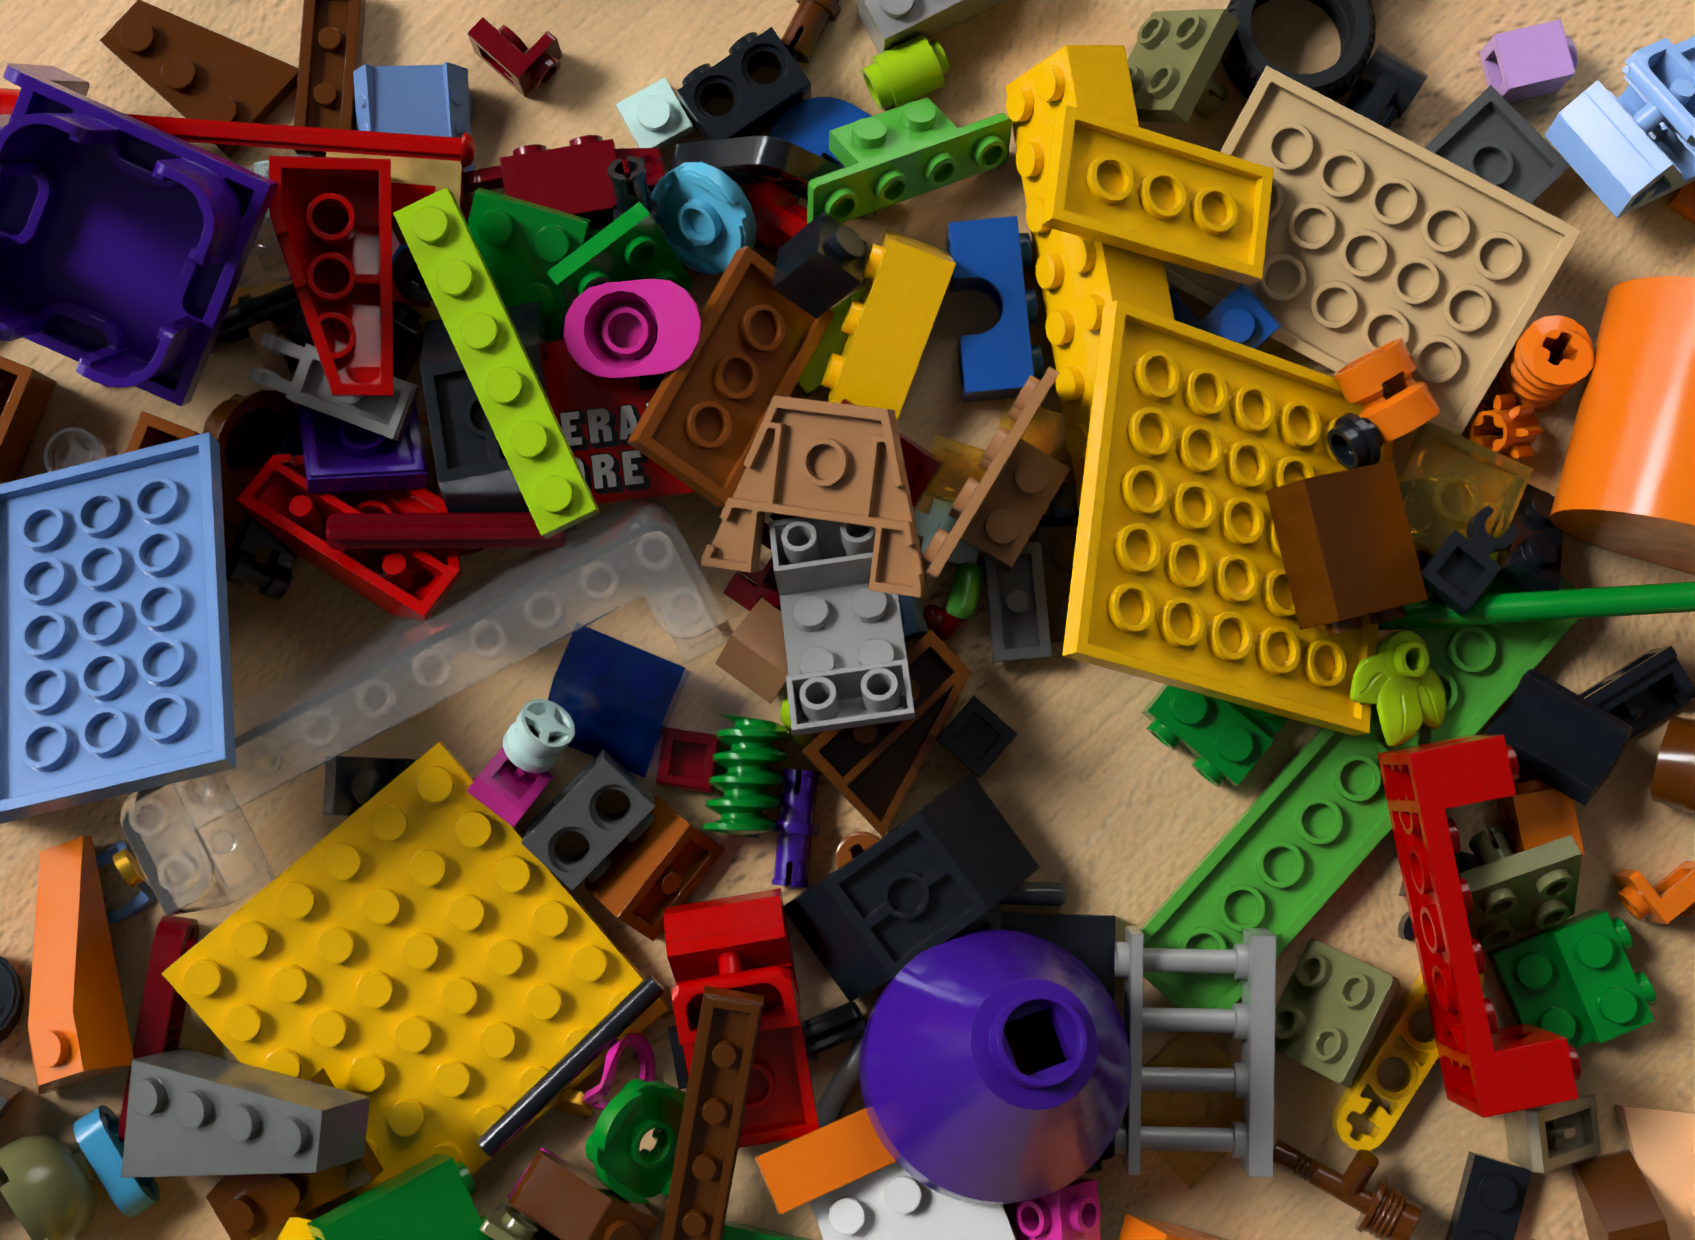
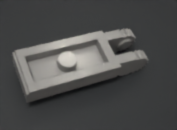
M264 332L260 345L265 346L267 351L280 356H291L299 359V364L292 382L279 377L278 373L263 367H251L247 379L287 394L286 399L390 439L401 441L421 387L393 377V397L332 396L315 346L306 343L305 347Z

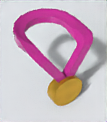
M638 1033L620 1035L608 1049L600 1084L585 1093L578 1090L564 1089L559 1094L556 1107L566 1113L584 1117L591 1116L594 1109L603 1111L611 1100L602 1098L607 1095L611 1088L618 1059L622 1050L628 1045L637 1053L640 1066L639 1078L647 1082L654 1081L656 1071L655 1057L650 1043L643 1035Z

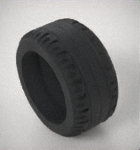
M1230 0L1226 10L1239 21V24L1221 57V61L1234 87L1239 89L1240 93L1247 99H1249L1265 67L1268 66L1336 101L1350 89L1365 68L1372 54L1376 36V22L1370 0H1308L1318 5L1330 16L1338 30L1341 48L1340 57L1335 65L1326 70L1311 74H1297L1285 71L1271 63L1257 47L1252 34L1251 17L1256 8L1270 0Z

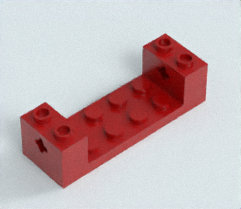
M1467 735L1377 753L1447 1099L1482 1118L1579 1099L1575 1080L1581 1078L1580 1061L1573 1045L1567 1044L1566 1037L1527 1023L1498 1029L1494 1007L1489 998H1483L1479 974L1485 972L1484 954L1477 938H1471L1467 914L1473 911L1472 895L1467 881L1464 878H1459L1454 855L1460 853V836L1454 820L1447 818L1445 811L1447 808L1516 795L1514 781L1519 778V764L1514 749L1511 745H1506L1504 735Z

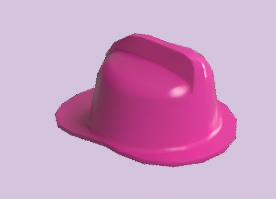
M642 279L604 283L585 290L574 299L565 316L563 334L568 352L576 363L595 376L623 378L658 375L678 369L692 357L700 341L702 321L698 306L686 289L670 280Z

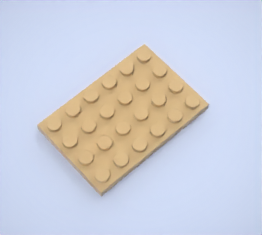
M1266 66L1220 152L1274 169L1263 277L1256 283L1247 285L1283 325L1270 337L1335 372L1366 353L1393 340L1402 338L1417 365L1412 375L1414 381L1426 382L1441 410L1438 415L1428 422L1459 438L1582 230ZM1164 261L1168 283L1213 307H1216L1241 284ZM1381 384L1384 388L1383 394L1390 391L1387 385Z

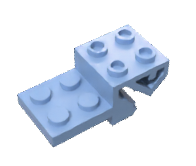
M1695 36L1675 45L1666 37L1635 51L1625 60L1627 66L1622 69L1626 75L1624 79L1629 85L1621 96L1615 97L1597 80L1558 113L1544 135L1616 218L1695 181Z

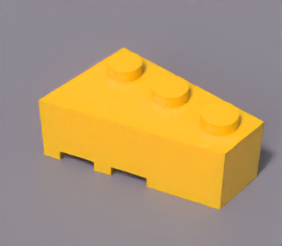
M883 227L878 245L872 243L865 260L863 277L866 278L860 300L852 298L842 324L841 331L848 334L842 354L832 353L822 379L821 386L829 388L827 394L828 402L841 403L843 399H848L858 406L895 410L896 421L898 420L956 262L947 250Z

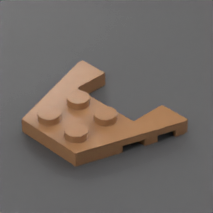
M774 395L743 463L746 468L732 498L727 499L719 518L723 520L712 544H707L702 555L701 566L749 573L758 572L765 513L770 512L875 527L869 590L919 598L927 597L928 585L895 410Z

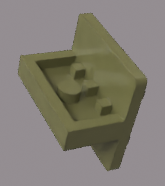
M1311 939L1275 1008V1050L1334 1082L1350 1088L1401 985L1399 979L1322 942Z

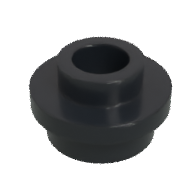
M1346 413L1339 417L1335 422V427L1327 435L1328 445L1336 460L1348 470L1377 464L1381 458L1380 447L1382 446V438L1377 427L1369 419L1361 418L1353 413Z

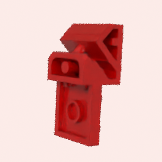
M781 888L666 907L663 914L666 951L676 982V987L671 989L672 1004L679 1043L683 1045L688 1077L704 986L764 995V1007L738 1148L795 1139L819 1129L818 1112L800 1016L801 1000Z

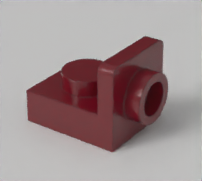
M483 17L467 33L474 52L524 97L534 86L542 88L548 84L560 68L561 49L558 39L549 31L526 54L524 53L528 50L527 46L510 28L502 25L497 30Z

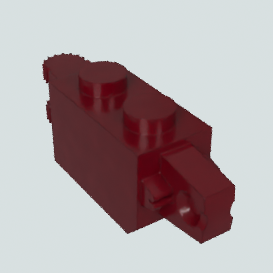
M585 135L570 140L569 146L547 150V147L544 145L533 144L513 150V156L499 158V166L467 171L464 174V191L475 192L478 188L486 190L504 188L505 195L590 219L592 220L590 227L610 224L614 221L613 209L616 207L611 180L607 172L611 162L621 158L625 177L630 178L627 157L633 156L642 159L646 167L645 174L649 192L654 190L658 180L665 175L659 148L616 149L613 139L603 140V137L599 135ZM471 208L465 210V218L467 224Z

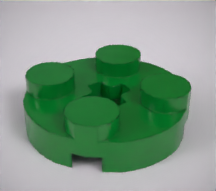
M638 1078L625 1083L621 1091L604 1108L593 1133L586 1141V1156L594 1164L596 1175L604 1186L625 1200L638 1204L649 1203L644 1198H653L660 1193L666 1197L668 1196L685 1092L662 1081L647 1082ZM654 1129L652 1137L657 1141L651 1151L645 1148L639 1151L643 1136Z

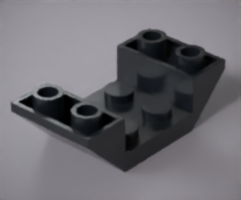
M539 300L506 306L507 312L550 402L544 361L550 360L551 356L542 302ZM442 319L426 321L420 370L437 480L448 513L530 512ZM578 524L568 528L567 532L577 531ZM461 548V550H463V551L472 550V549H477V548Z
M969 772L927 802L920 811L836 871L833 873L829 872L784 905V909L849 1002H852L892 980L921 952L943 944L987 913L1036 872L1040 866L974 774Z

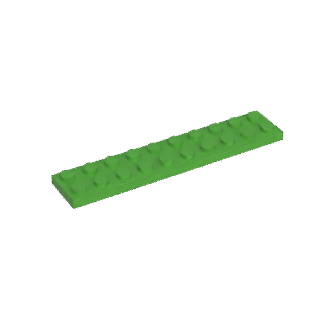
M1500 528L1492 535V537L1499 538ZM1497 553L1490 554L1489 557L1497 563ZM1560 574L1558 590L1576 589ZM1495 576L1481 595L1527 591ZM1578 619L1408 629L1420 635L1425 641L1430 655L1429 667L1440 677L1443 683L1446 711L1440 728L1432 729L1422 724L1417 733L1408 741L1399 746H1388L1381 729L1376 704H1372L1369 734L1352 736L1320 727L1140 928V931L1144 934L1143 948L1233 949L1234 944H1243V928H1266L1276 936L1277 958L1392 829L1377 753L1475 735L1515 691L1522 676L1529 669H1534ZM1143 972V977L1177 1008L1231 1009L1233 1003H1237L1242 997V980H1235L1233 973Z

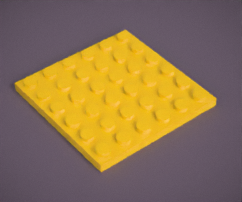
M1118 299L1103 306L1062 656L1348 735L1369 734L1372 704H1361L1350 699V690L1353 675L1362 659L1376 654L1378 624L1371 625L1369 615L1366 614L1360 616L1363 628L1327 636L1324 625L1300 630L1266 495L1267 490L1295 481L1348 470L1332 454L1328 445L1327 435L1335 427V422L1339 417L1346 413L1359 415L1361 408L1358 404H1349L1346 401L1334 377ZM1394 440L1380 447L1381 458L1377 464L1392 461Z
M441 740L161 973L240 1063L308 1081L324 1068L335 1088L370 1097L366 1141L384 1170L373 1181L354 1189L353 1191L357 1196L435 1154L453 1157L455 1163L462 1161L472 1176L492 1159L481 1149L477 1139L645 979L567 886L521 844L522 834L515 826L512 827L467 792V789L475 779ZM660 996L622 1034H639L668 1009V1004ZM610 1045L565 1089L573 1090L604 1064ZM559 1094L534 1119H532L510 1142H512L523 1131H525L536 1120H538L549 1109H551L556 1104Z

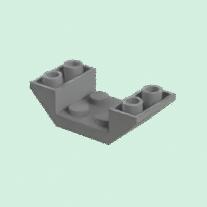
M806 517L768 521L773 569L780 596L788 667L786 685L793 736L915 719L898 594L869 590L875 527Z

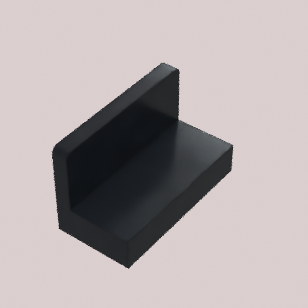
M1529 669L1522 676L1509 706L1492 723L1485 735H1504L1506 745H1511L1516 753L1519 768L1586 806L1610 777L1633 732V727L1541 673Z

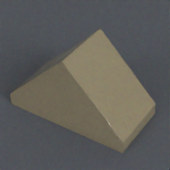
M1595 1094L1578 1095L1579 1099L1505 1113L1504 1119L1509 1160L1531 1172L1545 1173L1601 1154Z

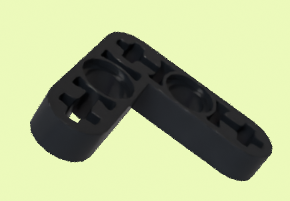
M748 136L676 144L669 172L684 162H703L722 170L739 186L770 183L808 201V183L810 180L843 169V167L779 138ZM877 211L865 214L854 219H874L876 217Z

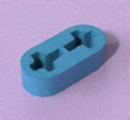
M100 1105L75 1121L73 1131L80 1148L114 1204L126 1216L134 1217L159 1201L160 1190L154 1177L121 1178L124 1142H120L118 1129L120 1120L111 1109Z

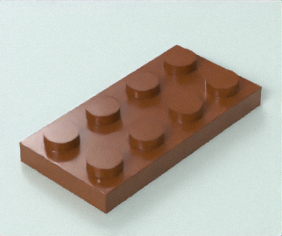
M749 246L737 249L700 313L702 321L700 341L692 357L678 369L666 373L627 441L632 447L718 508L724 507L727 499L732 498L746 468L743 463L773 396H790L835 315L831 310H828L816 319L772 289L776 267Z

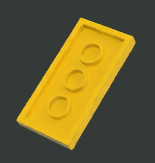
M1065 105L1055 113L1041 226L1246 285H1252L1263 277L1274 169Z

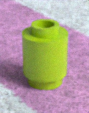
M919 34L873 56L872 64L862 68L861 71L874 103L879 110H883L889 106L893 108L903 106L944 87L945 79L943 74L950 71V65L940 43L936 39L928 42L923 34Z

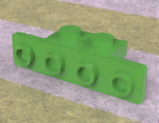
M926 97L830 130L829 150L845 168L809 181L807 224L823 211L837 222L843 223L1006 164L1009 156L1012 120L1005 113H1000L957 128Z

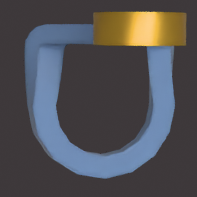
M125 841L114 843L96 856L98 868L114 861L118 871L132 888L137 886L142 891L121 909L106 912L108 923H118L129 919L156 904L158 896L150 882L145 878Z

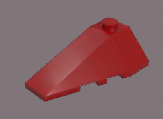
M269 156V179L278 183L269 206L270 220L332 396L393 397L391 159Z

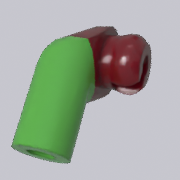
M969 562L959 564L945 610L932 604L925 607L923 615L928 631L932 630L942 641L951 640L974 614L985 577V570L981 566Z

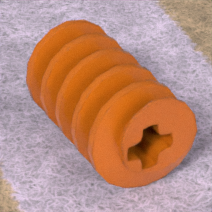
M1561 315L1542 317L1533 322L1517 339L1497 373L1500 387L1505 394H1515L1516 406L1533 403L1536 406L1533 412H1541L1550 408L1573 389L1576 384L1581 382L1595 366L1592 340L1585 328L1571 318Z

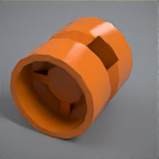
M1402 338L1393 340L1366 353L1333 375L1346 401L1349 404H1358L1361 411L1358 416L1369 419L1377 427L1382 438V445L1420 427L1441 411L1426 382L1414 381L1412 375L1417 365ZM1382 383L1388 386L1389 392L1383 394L1384 388L1381 385Z

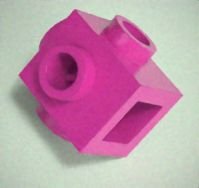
M1078 1178L1067 1186L1048 1195L1014 1203L1017 1240H1101V1211L1098 1203L1097 1179Z

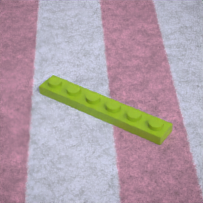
M446 187L394 212L396 221L541 536L547 539L599 514V508L453 193Z

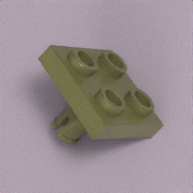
M1226 9L1155 11L1143 23L1137 34V43L1127 60L1138 122L1187 123L1193 110L1205 120L1214 117L1222 110L1224 106L1218 103L1213 96L1215 95L1221 101H1227L1228 92L1223 86L1218 85L1211 79V76L1239 24V21Z
M1490 827L1489 832L1494 839L1491 842L1485 830L1473 836L1469 842V847L1475 853L1481 866L1464 871L1458 875L1459 878H1464L1467 881L1471 891L1473 911L1467 914L1471 938H1477L1481 946L1486 948L1498 947L1511 940L1516 934L1536 927L1541 929L1553 928L1563 923L1569 916L1574 915L1582 853L1571 835L1516 854L1509 844L1504 830L1500 827Z

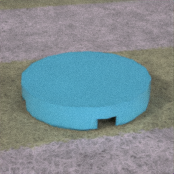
M684 162L658 180L651 194V199L657 203L660 214L657 225L660 223L666 235L665 238L680 262L686 267L704 275H716L720 271L726 270L737 249L746 246L753 249L756 242L757 224L751 204L739 185L722 170L703 162Z

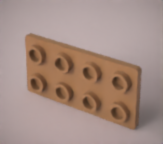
M1050 366L1041 381L1032 375L1029 376L1008 414V417L1015 420L1016 423L1011 431L1000 426L982 455L978 466L986 470L985 475L980 482L972 477L968 478L948 514L957 520L950 533L939 527L922 555L924 569L927 570L925 575L928 588L932 589L960 540L1011 570L1069 473L1070 467L1021 439L1060 373Z

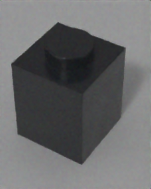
M823 211L778 249L772 289L817 319L863 283L867 242L862 240L852 228L840 224Z

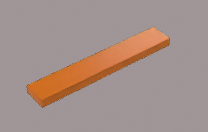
M1021 1038L1010 1042L1009 1046L1018 1070L1027 1076L1033 1074V1058L1026 1043ZM866 1108L755 1157L778 1214H783L896 1162L876 1134Z

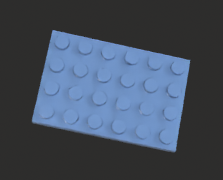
M210 432L0 484V824L236 769L219 442Z

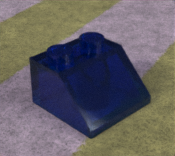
M577 623L553 678L548 700L563 707L573 720L575 735L569 743V747L593 757L605 748L629 772L646 778L662 740L664 728L668 726L690 671L683 666Z

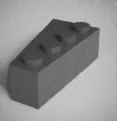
M186 1048L132 1059L121 1178L317 1173L364 1157L370 1097Z

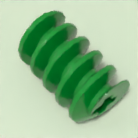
M720 714L725 719L735 723L734 727L719 730L716 733L718 740L731 746L729 751L713 754L712 759L715 763L728 769L727 774L713 776L709 779V784L724 792V797L707 800L705 807L719 814L721 818L718 821L704 823L702 830L759 838L760 833L777 829L778 823L762 813L763 810L776 808L781 804L779 798L766 792V787L784 783V776L770 769L769 766L771 763L787 760L788 753L773 746V741L790 737L791 730L773 721Z

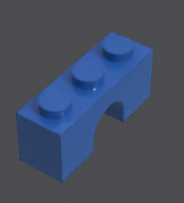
M1017 216L948 222L946 232L947 251L956 262L950 279L951 292L965 290L980 291L994 301L999 311V321L992 329L981 334L963 335L959 338L957 351L963 403L1017 398L1030 375L1039 380L1044 375L1041 346H1031L1029 324L1037 323L1038 319L1036 294L1034 289H1025L1023 268L1031 267L1032 264L1029 233H1019Z

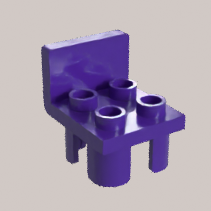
M7 63L3 78L21 87L12 114H0V340L12 341L23 337L79 362L76 368L78 374L105 386L117 388L135 386L181 407L190 403L278 183L86 97L89 90V82L59 68L46 65Z

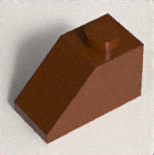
M540 1149L509 1201L512 1207L561 1240H648L659 1222L643 1203L638 1204L625 1200L604 1186L597 1175Z
M1626 1149L1583 1159L1571 1164L1589 1240H1670L1666 1220L1631 1151Z

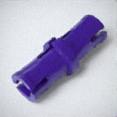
M783 768L784 783L780 820H774L778 824L777 829L773 832H778L774 877L771 884L789 885L791 863H793L791 887L809 888L808 874L812 836H818L819 824H813L820 772L802 770L801 790L799 793L801 770Z

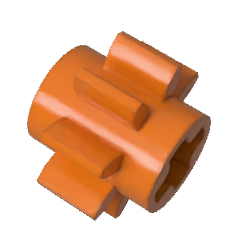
M1514 393L1495 395L1493 401L1480 402L1475 410L1477 415L1472 419L1470 425L1465 427V431L1469 433L1470 440L1475 447L1472 452L1474 456L1492 454L1494 467L1512 464L1514 458L1532 457L1534 452L1530 445L1535 441L1538 434L1543 433V428L1538 426L1537 418L1533 413L1536 406L1533 403L1516 406Z

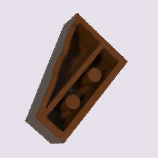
M932 630L928 631L906 652L915 719L824 731L802 750L804 755L882 837L885 836L903 799L972 673Z

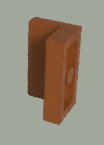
M654 796L655 807L650 812L655 816L651 825L633 842L624 838L609 853L614 858L609 868L592 884H589L587 881L585 883V888L616 918L652 941L656 939L664 928L663 914L665 908L682 905L725 850L714 839L683 818L658 796Z

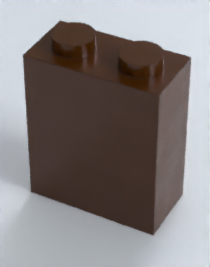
M1393 461L1310 477L1266 491L1300 630L1324 625L1327 636L1363 628L1360 619L1362 615H1369L1371 625L1406 617L1404 605L1428 599Z

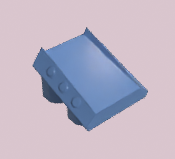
M445 62L443 65L371 66L364 64L353 71L358 131L462 138L464 132L471 135V122L475 114L474 100L469 92L467 68ZM475 159L470 166L465 167V173L475 170Z

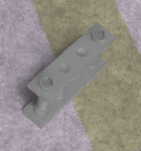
M1125 926V942L1115 943L1114 969L1116 978H1125L1124 1027L1130 1047L1132 1073L1127 1108L1121 1125L1112 1140L1113 1156H1122V1162L1128 1175H1140L1141 1150L1231 1152L1232 1158H1240V1164L1249 1177H1273L1276 936L1266 928H1243V944H1234L1233 949L1143 948L1144 934L1137 926ZM1143 972L1233 973L1235 980H1242V1003H1233L1232 1009L1143 1007ZM1142 1032L1233 1033L1234 1039H1241V1062H1233L1231 1068L1142 1067ZM1141 1091L1232 1092L1234 1099H1241L1240 1122H1232L1231 1128L1141 1126Z

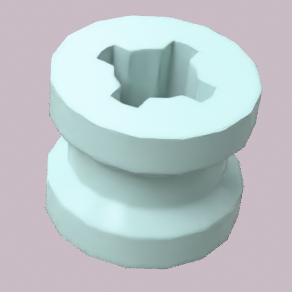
M545 699L531 700L524 705L516 718V722L511 724L503 737L504 752L507 758L523 771L534 774L544 773L554 766L560 756V751L564 750L575 735V725L568 712L555 702Z

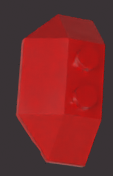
M291 454L273 455L236 499L243 509L301 559L391 615L427 621L462 575L459 548L332 549L328 545L326 523L328 516L334 513H448L444 500L425 488L308 494L303 455L292 457Z

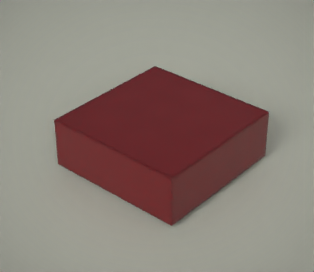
M664 727L656 785L714 793L715 787L709 784V779L717 775L718 764L712 759L713 754L720 753L722 741L716 738V734Z

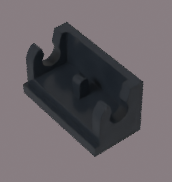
M1672 646L1648 651L1578 695L1630 724L1633 727V732L1629 738L1631 739L1674 711L1690 704V701L1695 698V687L1676 658L1678 655Z

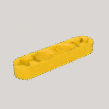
M1420 973L1360 1066L1350 1088H1346L1332 1112L1331 1126L1335 1136L1342 1143L1357 1151L1362 1149L1367 1151L1373 1150L1386 1140L1439 1057L1434 1036L1426 1041H1417L1408 1030V1021L1412 1013L1420 1008H1429L1427 998H1424L1426 992L1422 973ZM1484 973L1479 974L1481 988L1484 984ZM1389 1057L1400 1058L1407 1069L1405 1082L1394 1090L1383 1089L1377 1080L1376 1071L1379 1064ZM1367 1086L1375 1095L1391 1101L1386 1110L1375 1103L1367 1116V1120L1374 1125L1372 1131L1368 1135L1358 1131L1352 1138L1350 1134L1353 1126L1347 1121V1117L1352 1111L1362 1114L1371 1103V1099L1361 1095L1363 1089Z

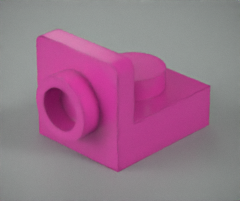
M502 746L470 785L467 792L514 827L554 776L548 771L535 774L523 771L507 758Z

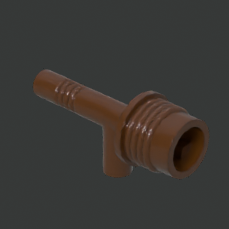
M1278 1139L1273 1148V1163L1289 1172L1293 1171L1294 1175H1298L1305 1181L1309 1180L1310 1184L1360 1211L1361 1213L1355 1226L1357 1231L1362 1232L1364 1230L1380 1240H1409L1420 1219L1423 1207L1408 1199L1405 1193L1391 1187L1388 1184V1180L1384 1178L1377 1182L1372 1191L1365 1188L1379 1165L1377 1157L1370 1151L1359 1150L1344 1175L1322 1163H1317L1316 1160H1312L1311 1157H1307L1306 1154H1302L1299 1150Z

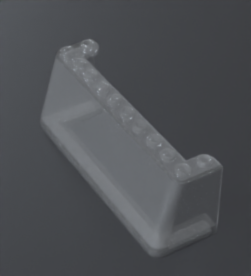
M658 497L622 501L578 524L577 531L567 532L565 546L561 548H532L448 592L427 621L400 617L234 704L236 769L130 793L121 809L120 821L123 832L165 915L169 916L226 907L266 886L276 877L241 809L242 806L644 596L659 626L672 637L686 664L727 643L734 631L665 502Z

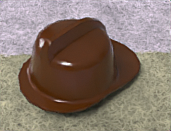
M260 390L247 396L234 394L230 399L223 401L215 407L205 421L202 434L210 432L220 444L223 520L230 524H242L247 511L238 504L236 499L268 462L281 428L295 433L298 431L297 410L292 401L286 399V396L278 391Z

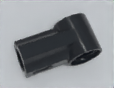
M1379 45L1352 86L1351 90L1354 93L1345 107L1389 129L1394 119L1397 118L1399 120L1428 75Z

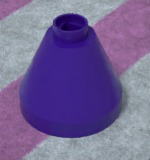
M1002 929L979 930L951 937L943 944L921 952L888 983L876 1001L864 1030L859 1061L860 1083L867 1114L876 1134L895 1161L911 1176L934 1191L956 1200L983 1205H1007L1028 1201L1055 1192L1078 1179L1096 1163L1114 1139L1123 1120L1131 1088V1053L1127 1033L1118 1009L1103 984L1080 960L1054 943L1034 935ZM1004 1028L1016 1033L1028 1046L1034 1063L1033 1074L1027 1076L1018 1070L1004 1033Z

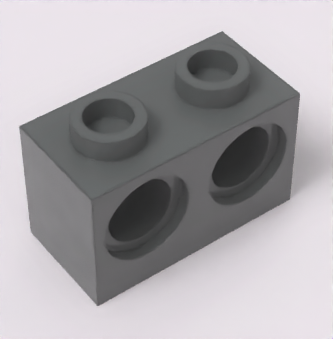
M603 748L523 830L521 844L573 891L584 879L589 884H592L609 868L614 860L609 853L624 838L633 842L651 825L655 818L650 813L655 807L654 795ZM617 789L624 792L630 799L629 805L618 814L603 812L598 807L596 801L604 791ZM575 831L584 835L589 845L585 851L578 855H567L556 846L557 838L565 832Z

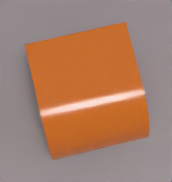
M1659 276L1632 279L1615 285L1609 291L1594 347L1595 366L1586 377L1552 506L1550 521L1555 527L1563 530L1564 533L1599 548L1695 575V277Z

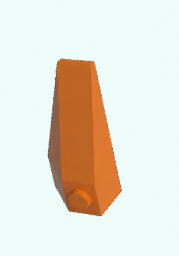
M81 836L40 852L28 1017V1039L38 1094L50 1093L130 1067L132 1059H134L92 836Z

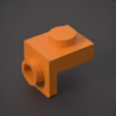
M1684 861L1653 887L1638 870L1620 869L1612 875V879L1621 889L1617 893L1619 901L1639 921L1645 919L1647 922L1668 924L1678 915L1681 918H1685L1695 913V861Z

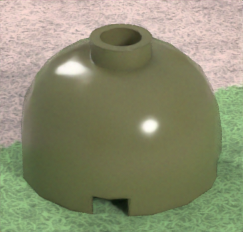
M42 1134L22 1137L0 1148V1168H3L0 1171V1180L3 1183L0 1191L32 1240H75L81 1235L95 1214L97 1197L91 1181L98 1177L82 1149L78 1147L71 1152L58 1138Z

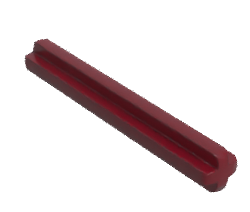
M530 512L334 513L329 515L327 519L326 538L329 547L332 549L561 548L566 544L567 529L545 539L541 536Z

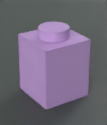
M1561 19L1495 34L1479 52L1488 87L1492 85L1508 103L1557 92L1576 74V47L1572 38L1565 36Z

